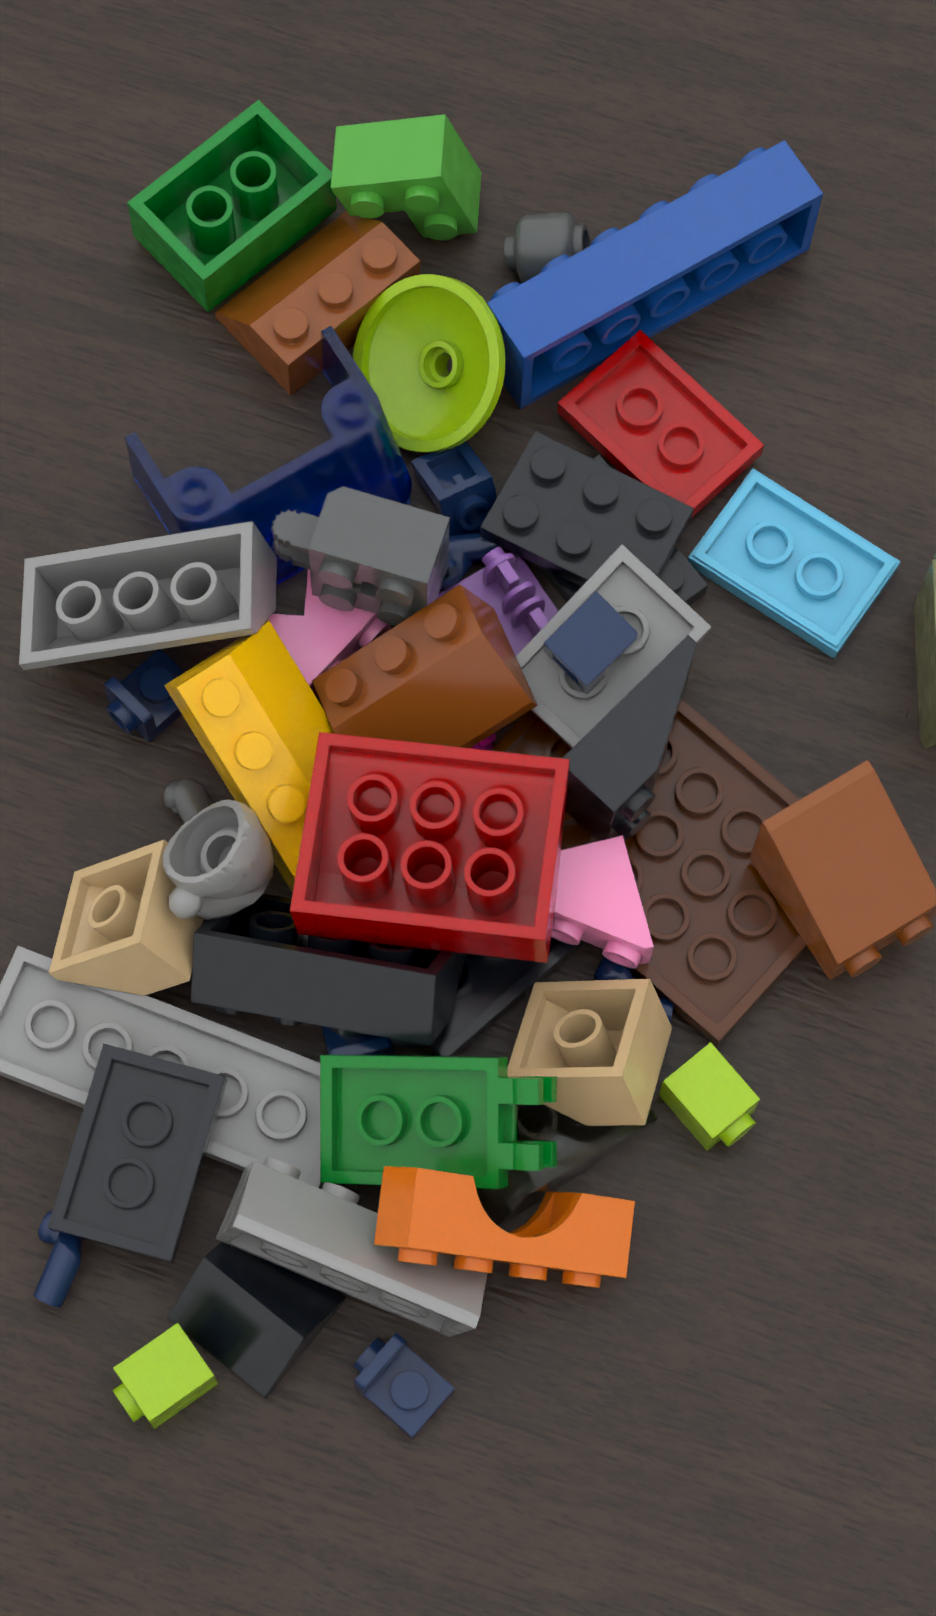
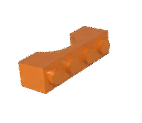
M384 1166L374 1245L399 1248L397 1261L437 1266L438 1254L455 1256L453 1269L492 1273L493 1262L509 1263L508 1276L546 1281L547 1271L552 1269L563 1271L562 1284L600 1288L601 1276L626 1278L635 1201L586 1193L547 1191L535 1214L524 1225L508 1233L497 1226L485 1212L479 1200L473 1176L416 1167Z

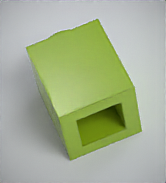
M711 1042L667 1077L661 1085L658 1095L706 1151L720 1140L727 1147H730L756 1124L750 1115L754 1113L760 1098Z
M176 1323L113 1368L123 1383L112 1391L130 1418L135 1422L145 1415L154 1429L218 1385L215 1376L179 1323Z

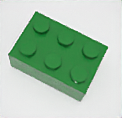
M257 100L127 202L133 236L209 312L337 210L336 195L331 190L332 172L260 100Z

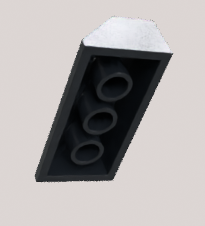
M262 894L255 903L231 916L206 920L194 932L191 1002L210 1005L216 1012L222 1014L236 1015L248 1012L270 1016L274 1022L282 1025L292 1026L309 1023L330 1027L332 1032L342 1036L369 1034L390 1038L392 1043L402 1047L431 1046L446 1026L450 1018L466 958V953L301 935L297 933L290 913L292 898Z

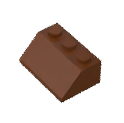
M344 211L216 311L215 315L219 322L282 388L292 396L355 345L360 325L376 299L393 284L405 278L420 275L421 261L382 221L350 216L347 211Z
M461 584L312 680L332 730L335 734L471 748L538 706L494 608Z

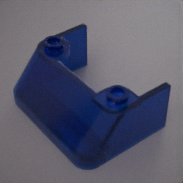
M332 326L321 331L323 372L333 386L322 401L321 414L323 424L332 439L230 494L221 478L215 472L204 467H188L164 478L136 432L125 437L132 475L169 535L253 521L275 554V548H273L274 538L271 527H273L272 521L276 519L275 515L278 516L281 514V511L287 512L289 509L292 512L296 510L298 514L304 512L319 517L327 494L342 486L410 505L412 499L411 477L379 398ZM275 554L277 557L276 585L306 569L293 565L292 561L285 562L284 559H279L278 554Z

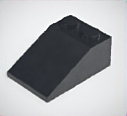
M689 635L563 757V759H570L565 811L597 841L622 835L623 839L627 841L644 826L651 816V813L646 809L656 796L653 790L686 689L697 642Z

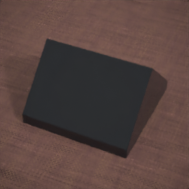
M221 1242L203 1257L167 1319L174 1325L179 1323L186 1335L267 1399L345 1302L346 1296L338 1290Z

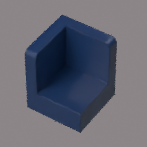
M596 591L543 643L544 652L588 694L604 678L605 670L637 640L638 633Z

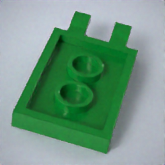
M320 1055V1183L382 1185L384 1166L416 1167L469 1175L474 1177L476 1188L500 1189L508 1187V1170L541 1171L543 1168L557 1167V1141H517V1105H543V1103L557 1102V1076H508L507 1057Z

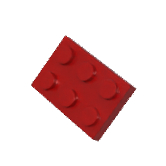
M641 330L600 364L557 404V413L619 472L693 507L692 517L759 458L764 448V444Z

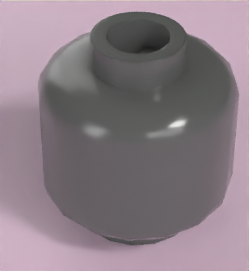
M568 211L528 214L521 217L517 222L514 236H506L504 254L508 270H517L519 279L524 283L540 274L543 267L554 258L561 255H569L571 257L590 247L591 239L586 224H579L575 216Z

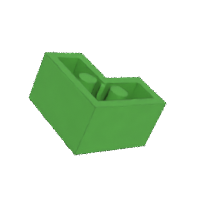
M446 114L336 126L331 190L350 216L377 218L384 213L405 211L422 237L434 240H450L457 235L477 233L482 172Z

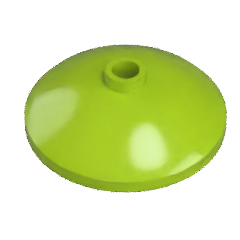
M421 274L405 278L390 286L376 299L367 311L358 330L354 345L352 367L354 386L358 401L368 421L389 442L403 449L415 452H441L452 449L469 440L491 416L501 394L506 359L500 326L483 297L460 280L442 275ZM452 358V370L449 374L447 364L449 359Z

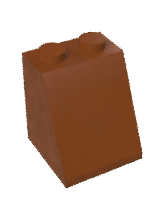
M868 760L762 822L749 859L829 980L845 971L848 972L851 978L862 974L883 958L879 950L896 940H899L903 947L927 934L934 927L931 919L936 913V888L877 773Z

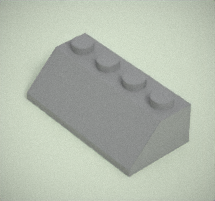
M250 521L26 558L24 561L19 665L23 670L256 634L276 610L277 557L254 522Z
M266 1157L263 1164L253 1161L244 1169L217 1234V1240L444 1336L452 1337L476 1329L481 1314L488 1273L453 1269L455 1256L438 1254L437 1266L397 1261L399 1248L374 1245L378 1213L357 1205L360 1196L355 1192L328 1182L324 1183L322 1189L298 1180L301 1174L299 1169L274 1158Z

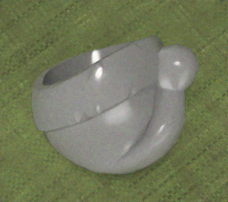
M221 800L194 815L170 839L163 853V867L166 875L176 885V888L169 896V909L181 919L193 918L195 915L205 920L231 916L255 903L264 893L273 877L274 857L270 839L261 826L255 812L246 804L235 800Z

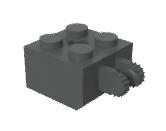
M342 486L327 494L319 517L304 512L298 514L296 510L292 512L288 509L287 512L281 511L280 515H275L276 519L272 521L273 527H271L274 538L273 548H275V554H278L279 559H284L285 562L292 561L293 565L310 569L312 595L318 596L322 603L331 608L341 611H352L355 607L376 613L381 621L395 627L435 601L438 597L449 565L450 517Z

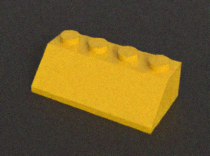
M267 620L256 634L241 636L164 686L235 801L246 804L259 818L260 824L272 844L274 864L293 892L319 732L335 733L312 689L271 622Z

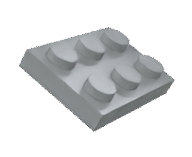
M621 545L516 656L538 706L530 711L572 749L687 635L698 644L711 630V626L624 545ZM597 591L637 631L638 636L637 640L605 670L604 678L586 694L544 652L543 643Z

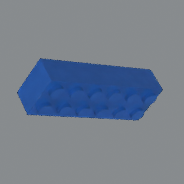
M784 140L767 150L764 147L752 150L731 170L720 176L710 174L701 178L690 188L687 194L670 203L667 201L657 202L645 210L639 220L621 230L615 227L602 232L592 241L590 247L571 257L569 255H561L554 258L543 267L540 274L522 284L512 282L500 288L491 297L490 301L487 302V305L496 317L503 336L506 359L503 384L518 407L522 409L598 367L639 330L650 338L809 250L823 192L787 142Z

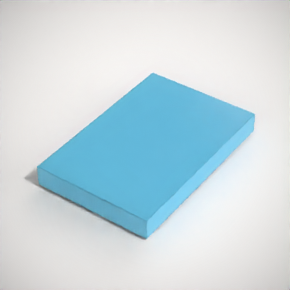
M753 468L688 557L689 563L697 572L833 659L837 657L898 570L901 562Z

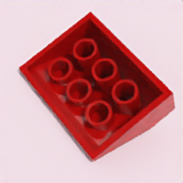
M319 732L290 906V913L297 933L301 935L548 963L557 895L570 759Z

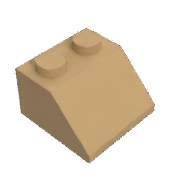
M161 840L74 872L48 974L61 981L142 996L190 981L193 962L194 932L203 924L204 919H200L196 915L193 918L181 919L169 909V896L176 888V885L166 875L163 867V853L166 850L165 847L168 846L167 841Z
M651 979L535 982L507 1067L508 1076H557V1102L543 1104L586 1126L645 1125L672 1026Z

